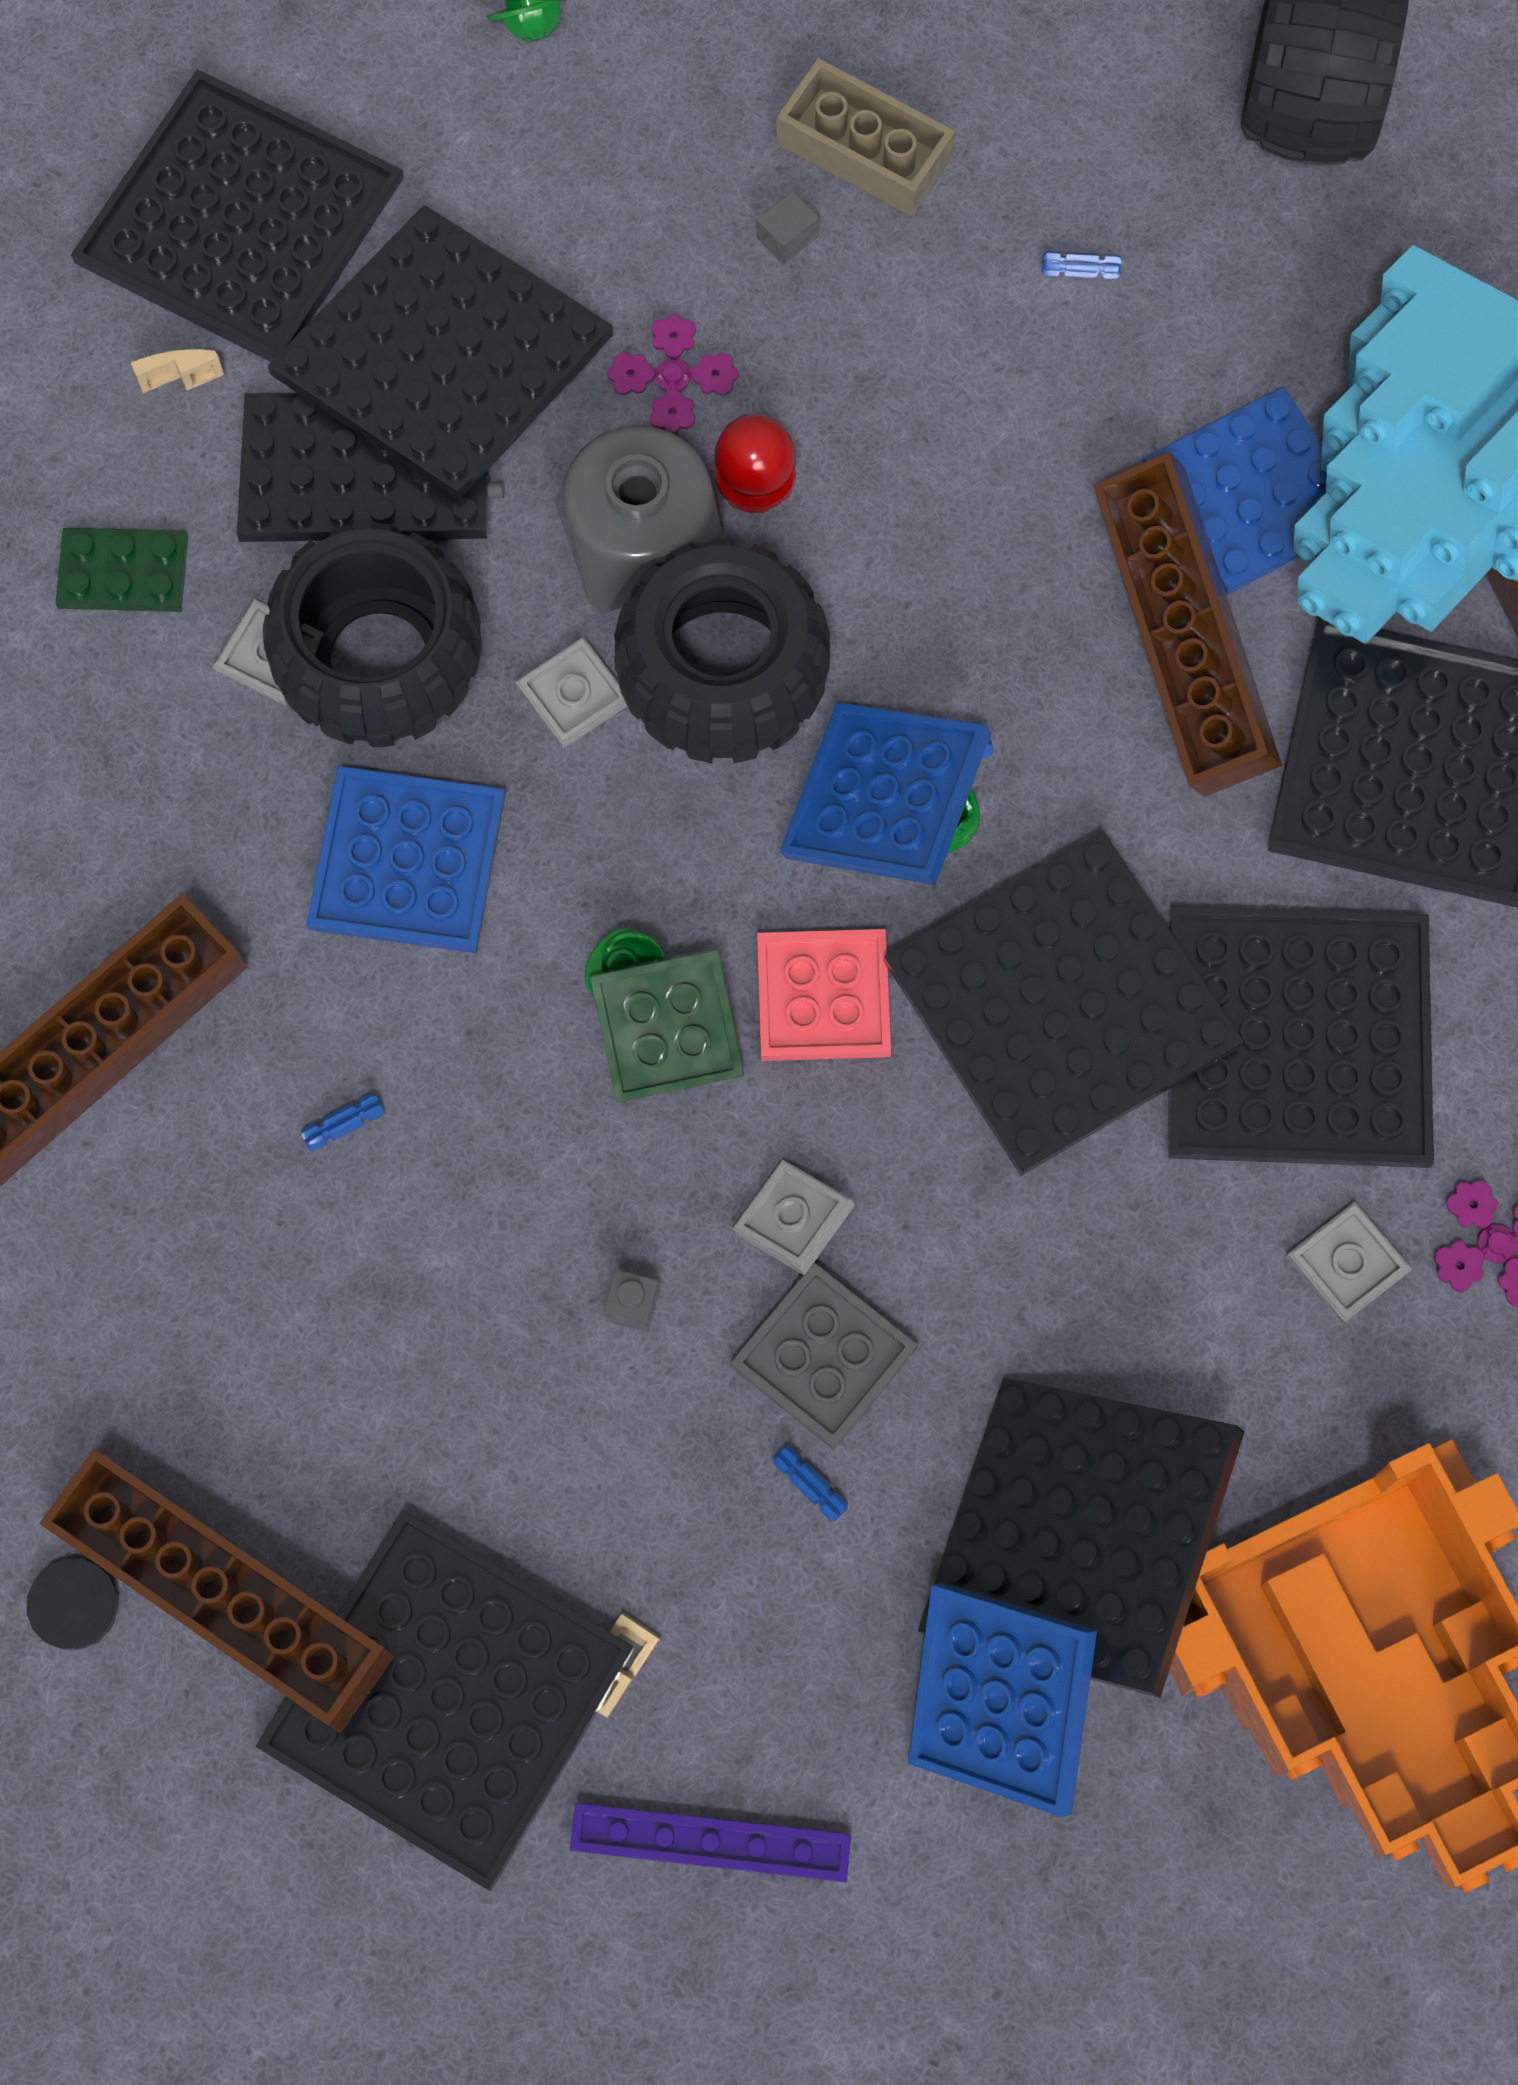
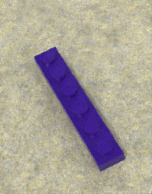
M575 1803L569 1850L580 1853L847 1883L852 1834Z

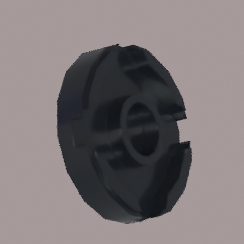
M63 1559L47 1566L34 1579L27 1595V1616L33 1631L45 1643L62 1650H82L98 1643L111 1630L116 1619L119 1595L113 1579L100 1566L84 1559Z

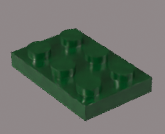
M63 528L55 603L57 608L182 612L188 545L187 532Z

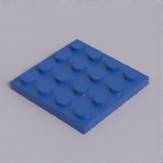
M1284 386L1143 458L1142 463L1170 452L1185 467L1227 595L1300 557L1294 552L1295 524L1326 493L1327 473L1321 470L1322 443Z
M836 702L780 852L786 859L936 885L990 738V730L984 724Z
M338 766L306 923L308 930L477 954L506 796L505 790Z
M945 1583L933 1584L931 1586L908 1764L1059 1817L1071 1815L1097 1630Z

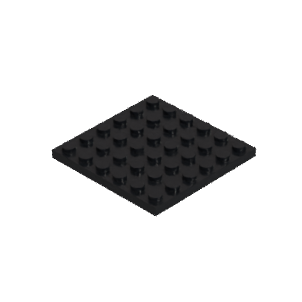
M197 69L72 252L71 257L75 264L271 362L310 322L403 180V173L401 169Z
M423 205L268 364V369L271 376L457 500H460L613 336V327L602 318Z
M1319 617L1316 623L1268 851L1518 908V660L1379 630L1364 644L1352 636L1342 634L1334 625Z
M1104 831L884 956L885 965L1020 1176L1239 1049L1244 1043Z
M1171 906L1169 911L1170 932L1244 1043L1239 1049L1169 1089V1159L1431 1168L1434 1164L1429 915Z
M1004 1377L934 1584L945 1583L1097 1630L1090 1680L1161 1698L1245 1431L1233 1424ZM930 1596L918 1629L924 1635L926 1632Z
M402 1510L337 1615L384 1647L394 1656L341 1734L286 1697L255 1747L491 1892L635 1651V1648L429 1524Z

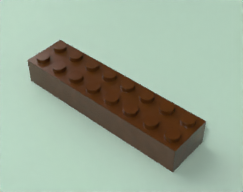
M1167 452L1094 484L1093 486L1189 786L1206 797L1281 767L1282 763L1185 467L1170 452Z
M182 893L0 1052V1186L247 969L240 952Z
M96 1449L92 1450L39 1523L339 1734H341L394 1657L374 1640Z

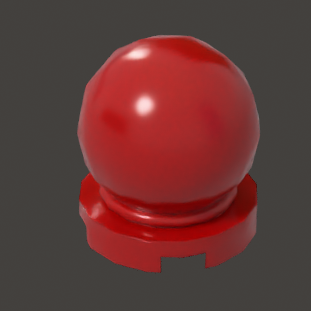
M745 414L725 426L714 448L715 485L719 489L721 496L733 508L746 513H764L787 500L796 482V447L790 434L780 421L764 414Z

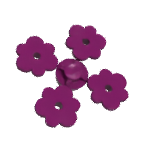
M671 314L667 317V320L660 319L652 324L651 331L654 336L652 341L653 347L656 350H664V354L672 359L661 362L656 371H654L652 366L646 364V359L643 355L636 354L632 357L628 353H619L614 358V366L608 369L607 376L613 381L614 391L620 395L629 394L631 391L636 394L644 392L645 384L650 383L655 377L658 386L665 393L663 398H655L652 401L651 407L653 412L650 414V423L655 428H665L666 431L676 434L679 428L688 429L695 422V416L692 412L694 407L693 401L689 398H682L680 393L687 388L691 377L694 382L700 384V389L704 394H711L714 391L718 395H727L733 388L732 382L738 379L739 372L733 367L731 356L726 353L717 354L715 357L710 354L702 356L701 364L696 365L692 371L684 361L674 359L680 357L683 350H691L694 347V339L692 337L696 333V326L690 320L681 321L678 315Z
M1476 1181L1472 1185L1461 1182L1455 1189L1456 1194L1451 1195L1447 1200V1209L1451 1214L1458 1216L1457 1221L1460 1226L1469 1227L1473 1224L1475 1227L1484 1230L1479 1236V1249L1475 1247L1467 1249L1466 1244L1462 1241L1454 1242L1451 1248L1443 1247L1439 1249L1435 1254V1262L1440 1267L1437 1277L1441 1282H1450V1286L1455 1291L1465 1292L1471 1287L1472 1282L1477 1283L1482 1280L1484 1273L1480 1266L1483 1264L1484 1258L1491 1263L1507 1262L1504 1267L1505 1275L1501 1276L1498 1283L1502 1290L1507 1291L1506 1299L1508 1303L1518 1307V1259L1513 1258L1518 1249L1516 1238L1518 1237V1206L1513 1211L1514 1217L1517 1219L1513 1225V1232L1502 1225L1489 1226L1493 1221L1492 1213L1499 1206L1497 1199L1491 1197V1187L1484 1181ZM1469 1203H1473L1476 1208H1471ZM1456 1264H1460L1462 1266V1270H1459L1456 1267Z

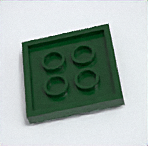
M718 948L589 974L617 1103L744 1076Z

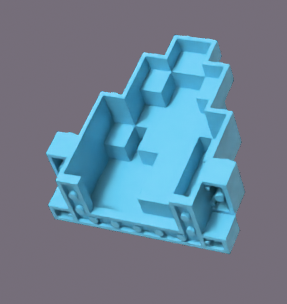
M1412 245L1383 274L1381 304L1351 333L1348 391L1324 414L1321 470L1327 473L1326 493L1295 524L1294 552L1304 561L1311 563L1298 577L1297 604L1308 614L1319 616L1334 625L1342 634L1352 636L1364 644L1396 612L1401 614L1408 622L1418 624L1432 632L1491 568L1498 570L1505 578L1518 582V300Z

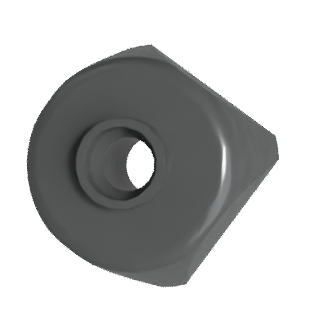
M623 427L606 432L590 441L571 462L555 501L588 602L595 608L605 612L622 608L625 603L629 604L631 591L635 583L652 565L658 567L663 565L667 554H670V552L688 544L693 549L710 546L711 539H723L713 487L702 457L681 437L655 427Z

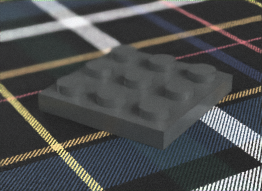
M814 1262L805 1276L803 1275L733 1359L730 1367L832 1450H835L917 1350L918 1344Z

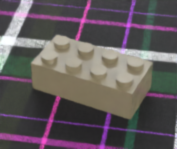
M817 58L776 117V144L911 217L914 216L954 155L955 130L820 58Z

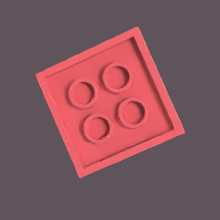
M886 929L757 933L761 1061L891 1057L888 968L884 963V956L887 955Z

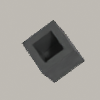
M792 191L756 219L757 239L782 264H785L819 237V213L810 201H802Z
M615 1269L603 1311L605 1321L648 1333L660 1293L659 1281Z

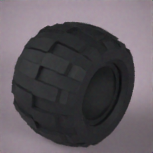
M1265 0L1241 118V129L1246 139L1261 142L1262 149L1284 159L1316 165L1344 164L1348 158L1363 160L1375 149L1387 111L1402 45L1409 0Z
M372 522L371 528L353 529L351 524L331 529L330 537L317 544L310 540L292 556L291 568L289 570H282L278 574L269 594L267 602L269 615H265L263 623V643L274 683L281 690L286 703L309 725L313 723L316 727L320 725L321 731L325 735L341 742L353 745L355 740L367 741L371 747L375 748L395 746L394 740L413 735L415 740L436 729L437 720L444 714L450 716L455 712L467 695L470 677H475L478 670L482 650L481 622L472 589L460 569L453 561L449 563L444 558V553L438 546L414 532L407 536L402 534L398 527L394 525ZM371 614H388L404 619L419 632L425 644L419 655L407 665L394 672L380 676H350L332 670L331 667L332 648L341 631L358 618ZM304 623L324 633L315 656L310 652L303 640L304 633L300 629Z
M711 539L710 546L693 549L688 544L667 554L665 563L660 567L652 565L635 583L631 591L629 604L625 603L620 611L614 633L615 671L618 676L620 693L632 715L637 720L641 718L649 735L667 749L670 748L673 751L677 747L686 751L689 759L711 764L713 758H733V764L756 759L759 751L768 747L772 750L778 749L793 738L799 731V723H803L805 718L809 719L817 708L824 694L825 682L830 670V632L825 612L819 603H815L814 592L808 582L791 565L785 567L781 565L777 554L756 544H753L750 549L734 546L733 539ZM713 613H734L747 616L758 621L771 631L769 645L757 663L747 670L728 676L705 674L691 667L679 655L672 635L687 622Z

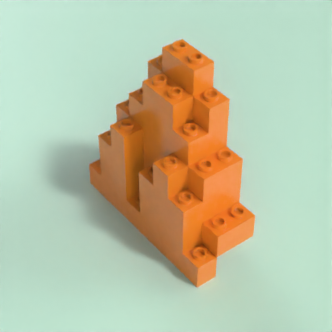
M1453 1439L1435 1448H1432L1430 1443L1389 1462L1372 1479L1229 1549L1223 1543L1207 1551L1169 1670L1181 1695L1184 1696L1194 1691L1198 1699L1221 1687L1243 1731L1250 1728L1275 1778L1287 1772L1292 1781L1321 1766L1342 1808L1351 1806L1377 1858L1391 1854L1394 1861H1397L1419 1850L1420 1847L1416 1840L1420 1838L1446 1889L1461 1886L1464 1893L1489 1882L1490 1880L1486 1872L1500 1865H1503L1506 1872L1518 1867V1802L1513 1794L1515 1790L1518 1794V1703L1503 1677L1504 1674L1518 1668V1605L1490 1555L1517 1539L1513 1531L1518 1528V1510L1498 1473L1476 1483Z

